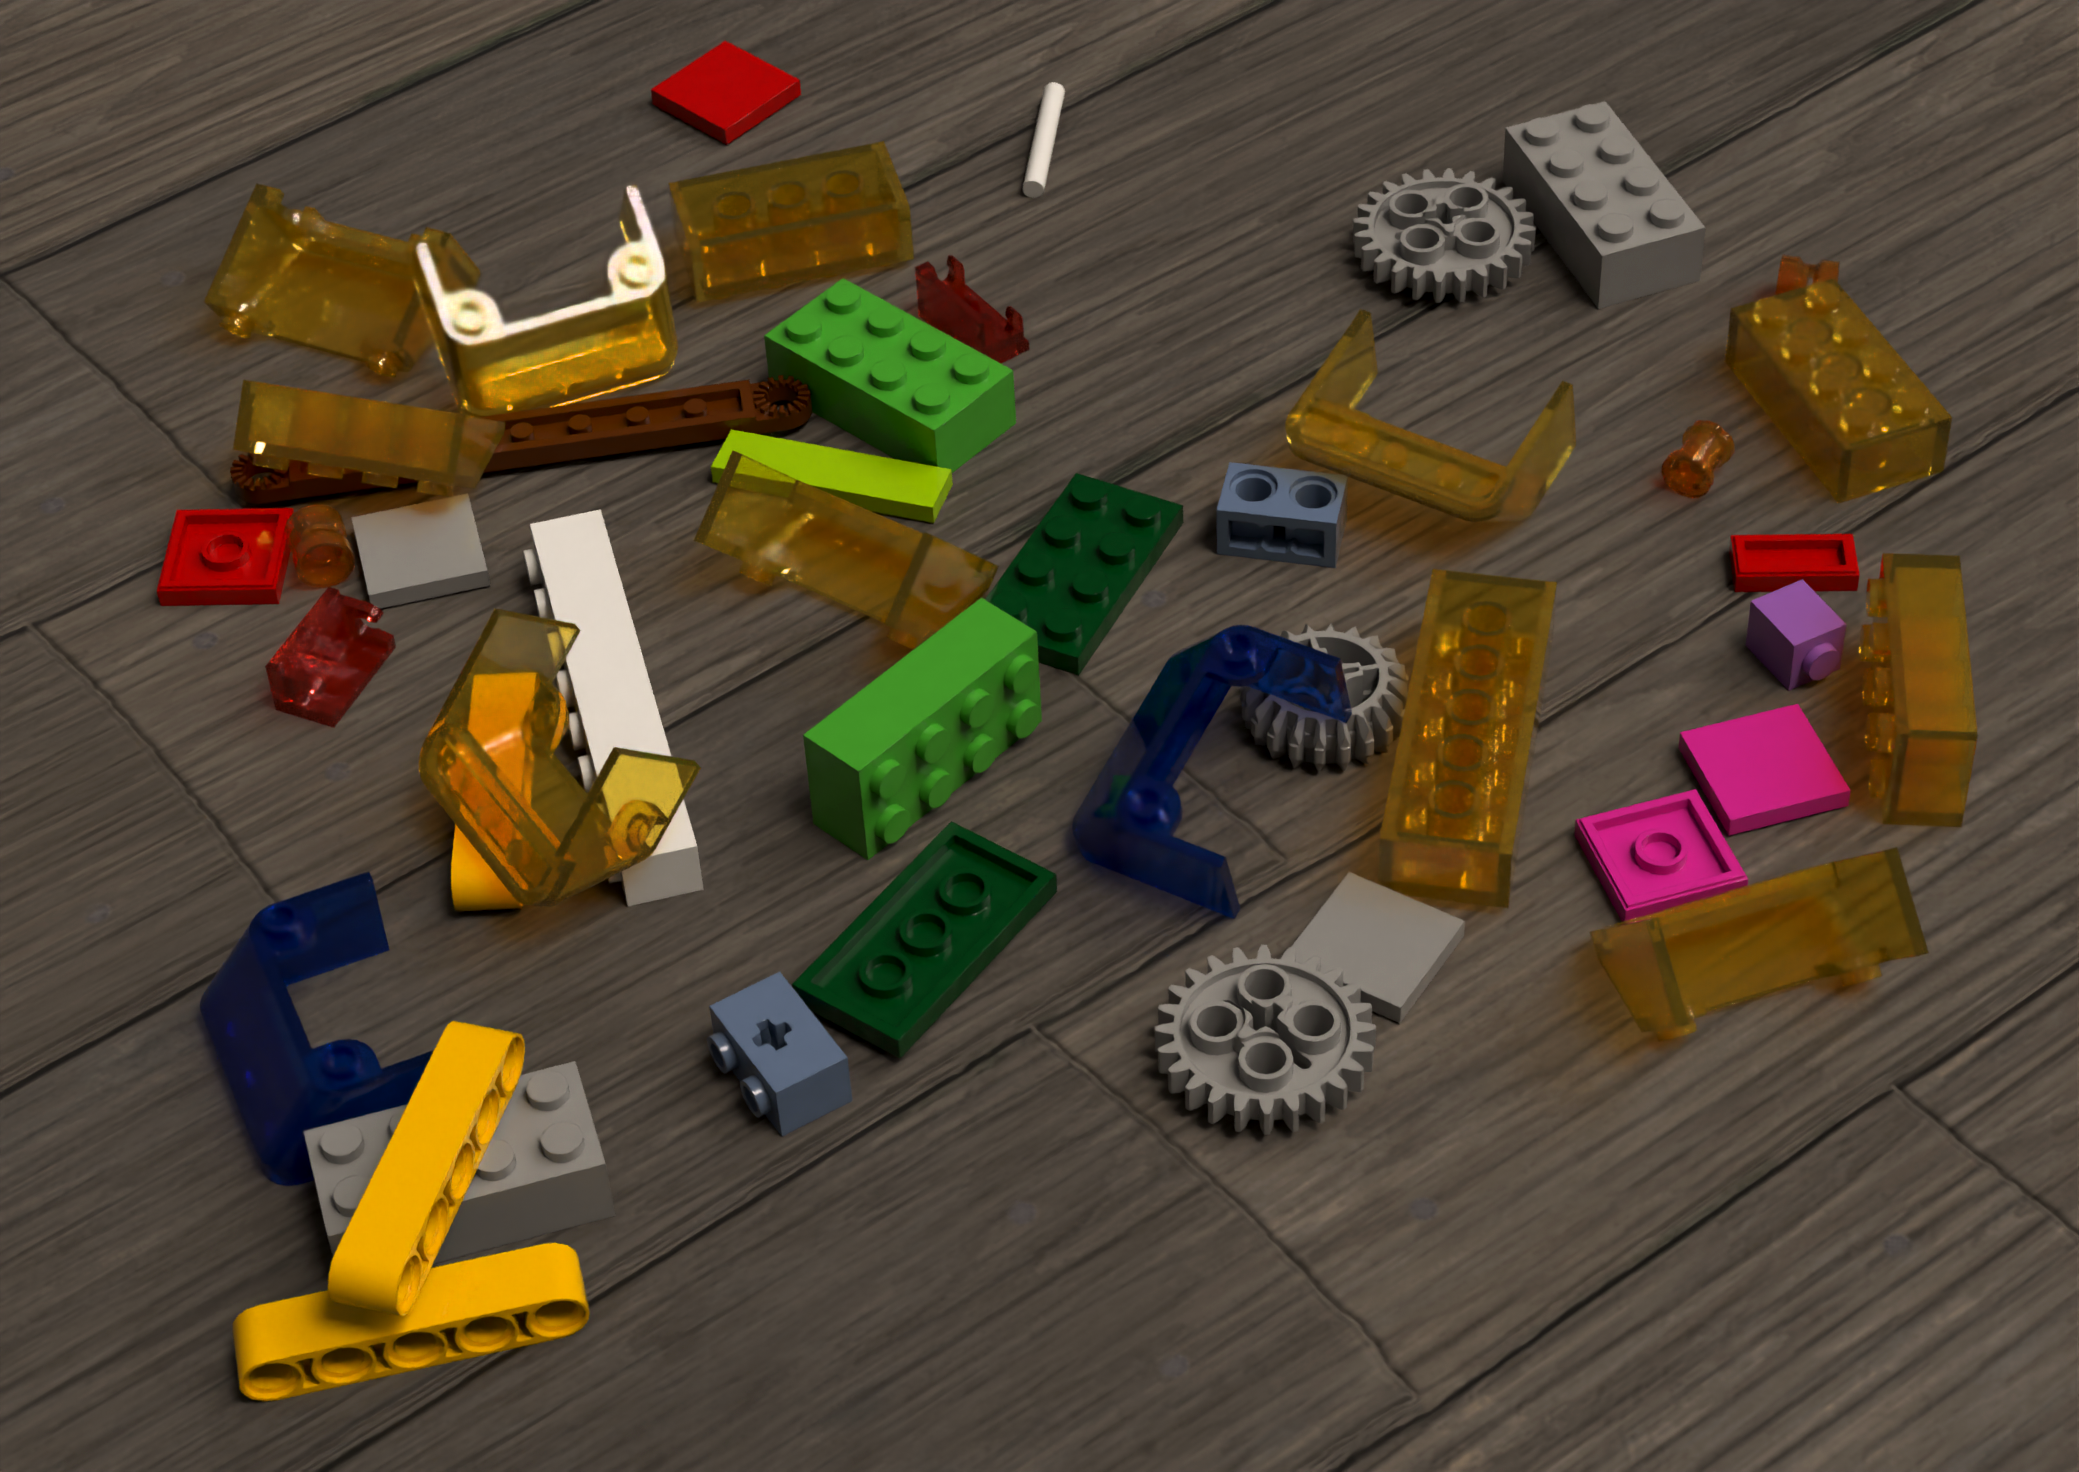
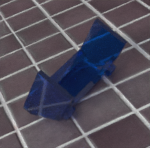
M1236 625L1226 628L1177 651L1168 659L1075 814L1072 823V831L1077 847L1088 861L1233 919L1236 918L1241 908L1226 857L1173 836L1183 815L1179 794L1173 787L1175 781L1231 686H1248L1345 723L1348 722L1352 715L1341 658L1248 625Z
M369 871L271 904L258 912L200 1000V1011L206 1031L261 1170L267 1179L278 1185L296 1186L314 1180L303 1131L408 1104L434 1052L432 1050L381 1068L372 1048L358 1040H337L312 1049L286 986L389 951L376 890Z

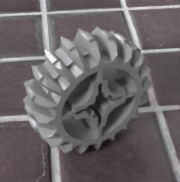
M1330 623L1326 631H1314L1305 624L1300 635H1294L1282 630L1277 643L1263 642L1261 652L1256 656L1249 657V665L1246 668V674H1243V682L1240 685L1242 718L1245 720V727L1250 729L1251 734L1254 736L1255 745H1267L1272 759L1289 755L1293 768L1298 767L1305 761L1314 763L1318 772L1321 771L1325 764L1336 763L1345 771L1352 759L1369 764L1374 751L1388 753L1393 738L1401 737L1407 712L1410 711L1411 693L1408 691V675L1405 672V665L1399 664L1395 649L1382 648L1378 635L1361 639L1356 626L1346 633L1335 631L1332 623Z

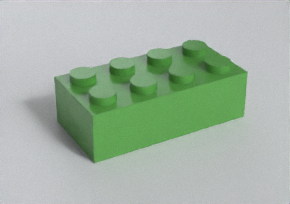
M844 278L764 335L769 378L773 377L774 380H778V375H784V379H788L790 375L794 377V381L798 379L802 381V385L807 384L811 394L813 413L894 459L952 469L953 473L1016 424L1012 369Z
M980 598L803 734L813 824L866 860H869L888 844L897 842L910 826L930 810L942 806L955 790L975 774L987 770L995 758L1016 741L1029 736L1042 721L1037 631L985 599Z

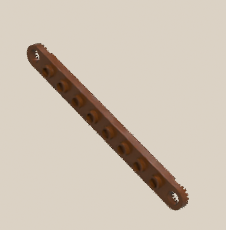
M778 375V380L770 377L767 378L768 381L766 382L762 381L750 384L748 379L288 443V448L275 450L269 448L268 451H265L264 448H258L259 452L254 453L252 449L247 451V456L242 453L238 456L239 461L234 460L232 462L233 467L230 468V473L236 495L248 503L263 504L313 496H327L335 493L385 488L392 485L427 480H442L449 477L484 472H499L506 469L548 463L557 464L564 461L605 455L614 456L627 452L662 447L670 448L678 445L719 439L726 440L731 429L754 434L790 430L801 426L810 418L812 414L811 394L807 384L802 385V381L798 379L794 381V377L790 375L788 379H784V375ZM780 400L793 401V406L789 403L787 404V409H784V405H780V409H777V405L771 407V404ZM259 473H271L269 475L270 480L267 478V476L263 477L264 482H261L260 478H256V482L254 483L253 478H251L252 476Z

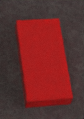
M1853 534L1731 535L1729 555L1734 592H1773L1802 579L1814 591H1858L1860 574Z

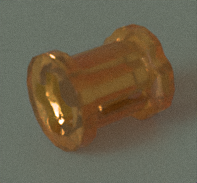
M1708 420L1695 421L1692 426L1688 427L1683 434V445L1680 450L1670 453L1662 464L1661 473L1666 484L1679 495L1688 498H1699L1706 495L1714 484L1715 470L1728 462L1734 454L1735 445L1731 435L1724 431L1719 424Z

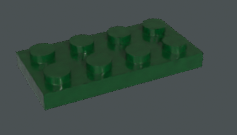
M1076 473L985 600L1037 631L1039 663L1079 676L1184 523L1183 505Z
M951 821L792 983V988L812 1012L901 1058L1057 892L1056 874Z

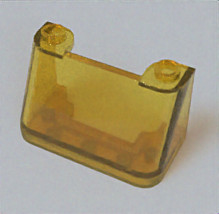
M256 183L204 300L209 308L221 318L219 325L226 331L244 338H250L253 332L364 362L369 369L381 375L396 377L398 372H410L474 294L482 274L451 233L426 227L422 236L411 233L408 242L325 221L319 212L312 207L305 206L303 211L297 209L290 210L281 204L285 194L280 189Z

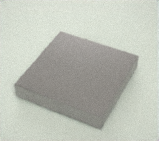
M468 493L351 517L372 610L490 586L488 570Z
M1348 872L1291 947L1295 948L1296 963L1304 964L1316 954L1321 956L1320 972L1322 974L1331 969L1341 967L1343 969V986L1357 983L1361 986V1003H1371L1373 1012L1401 1023L1463 939L1465 921Z

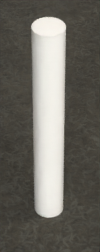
M1054 82L1044 87L1023 183V193L1030 198H1039L1044 193L1065 90L1062 85Z

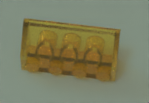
M243 380L233 450L254 453L252 465L288 470L289 459L308 462L307 474L342 479L344 468L363 471L362 483L397 488L399 477L418 480L417 492L452 497L454 486L475 489L504 435L506 423L465 414Z

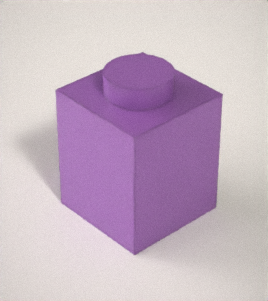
M1802 579L1751 600L1745 646L1790 691L1813 680H1821L1840 669L1846 623Z

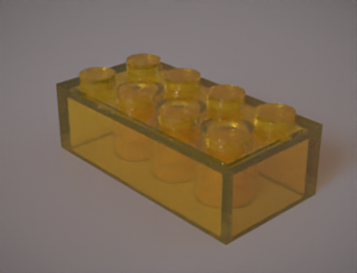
M884 141L668 183L675 237L697 302L725 299L732 295L767 288H780L787 284L822 277L830 278L842 273L872 267H885L893 263L914 259L910 206Z
M1834 278L1731 308L1725 357L1726 364L1838 504L1944 471L1952 422L1951 415Z
M1883 553L1879 579H1868L1866 614L1869 617H1873L1872 624L1861 625L1859 643L1860 661L1871 662V668H1865L1863 705L1874 706V713H1868L1866 749L1867 751H1877L1878 759H1871L1870 797L1881 798L1883 824L1962 827L1978 734L1960 556Z

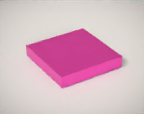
M1799 704L1680 732L1678 748L1728 836L1849 805L1851 790Z
M1696 789L1575 820L1574 836L1624 926L1747 894L1748 878Z

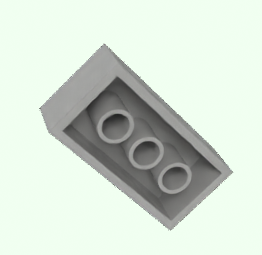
M1606 101L1584 105L1578 109L1544 118H1535L1529 122L1505 128L1503 182L1507 187L1513 188V195L1516 199L1526 200V212H1533V222L1598 309L1700 281L1705 226Z
M575 1061L520 1076L512 1097L433 1264L615 1216L606 1163ZM408 1104L303 1131L333 1257Z

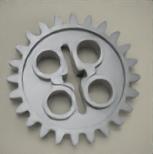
M1449 168L1446 169L1442 178H1435L1429 169H1424L1423 178L1416 181L1405 173L1402 174L1401 186L1385 181L1383 182L1382 194L1370 191L1367 196V204L1358 205L1357 218L1353 220L1354 256L1361 258L1362 271L1374 270V282L1376 284L1391 279V292L1397 293L1406 287L1412 288V299L1414 300L1419 299L1425 292H1432L1436 303H1441L1445 293H1453L1459 302H1464L1466 291L1470 290L1484 298L1487 297L1488 284L1503 290L1506 288L1507 277L1519 279L1522 266L1530 265L1531 251H1534L1535 244L1533 212H1526L1525 199L1513 200V188L1506 187L1495 191V178L1493 177L1486 179L1482 183L1475 182V172L1473 171L1468 172L1462 179L1454 177L1453 170Z
M1267 945L1260 946L1256 959H1247L1244 952L1239 947L1233 948L1232 963L1227 965L1211 955L1207 957L1208 974L1205 975L1197 970L1188 968L1185 970L1186 987L1170 985L1168 988L1169 1004H1160L1158 1007V1025L1155 1026V1051L1158 1052L1159 1073L1168 1074V1090L1171 1094L1185 1091V1108L1189 1111L1207 1103L1208 1122L1211 1124L1216 1123L1226 1114L1233 1115L1236 1132H1241L1250 1119L1259 1120L1260 1128L1264 1135H1270L1274 1120L1283 1119L1291 1131L1296 1132L1299 1129V1115L1305 1113L1321 1124L1325 1122V1103L1341 1110L1347 1108V1090L1362 1092L1364 1089V1073L1372 1072L1374 1050H1376V1025L1372 1024L1371 1003H1361V986L1358 983L1343 986V969L1341 967L1331 969L1322 974L1320 972L1321 956L1317 954L1309 958L1304 964L1296 963V953L1293 947H1289L1281 959H1272Z

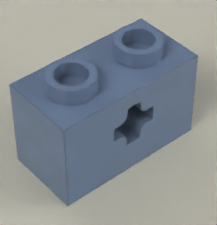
M781 972L771 975L709 1006L713 1035L707 1037V1044L712 1058L723 1073L726 1074L732 1071L740 1081L743 1097L752 1113L758 1118L766 1115L781 1136L853 1101L848 1057Z

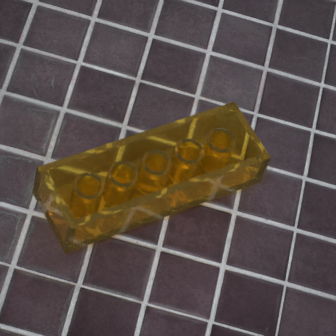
M1432 569L1379 838L1378 884L1405 896L1509 908L1553 642L1557 582Z

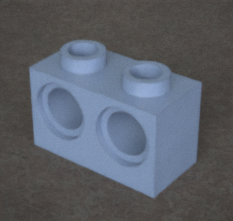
M1229 462L1216 510L1217 554L1336 568L1347 523L1348 475Z

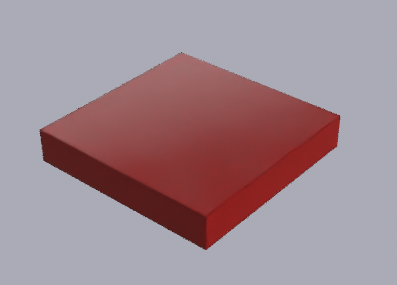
M726 40L651 89L653 105L726 145L801 95L800 80Z
M294 509L177 510L157 587L160 606L279 604L297 525Z

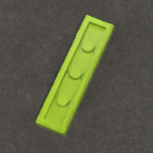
M732 429L711 465L712 481L715 483L931 523L935 522L953 485L952 469Z

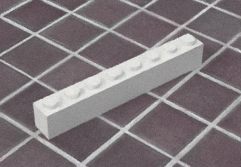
M601 509L530 524L534 548L523 550L530 585L542 584L543 587L534 590L541 626L553 624L554 629L544 630L551 665L553 667L563 664L565 669L555 672L562 707H575L576 712L566 714L573 749L575 751L586 748L587 755L577 757L585 794L598 793L599 799L589 801L597 839L609 836L611 844L601 846L608 882L611 884L621 881L628 907L704 890L696 840Z

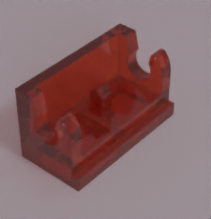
M949 255L946 265L949 268V272L943 281L938 278L934 266L928 261L915 267L918 313L929 325L1001 364L1029 350V341L1024 337L1021 314L1013 307L1008 306L1005 312L1006 320L965 284L964 266L953 255Z
M328 587L265 666L276 710L335 728L396 648L394 635L379 628H371L361 620L363 618L368 622L377 623L383 616V611L369 602L342 595L339 589Z

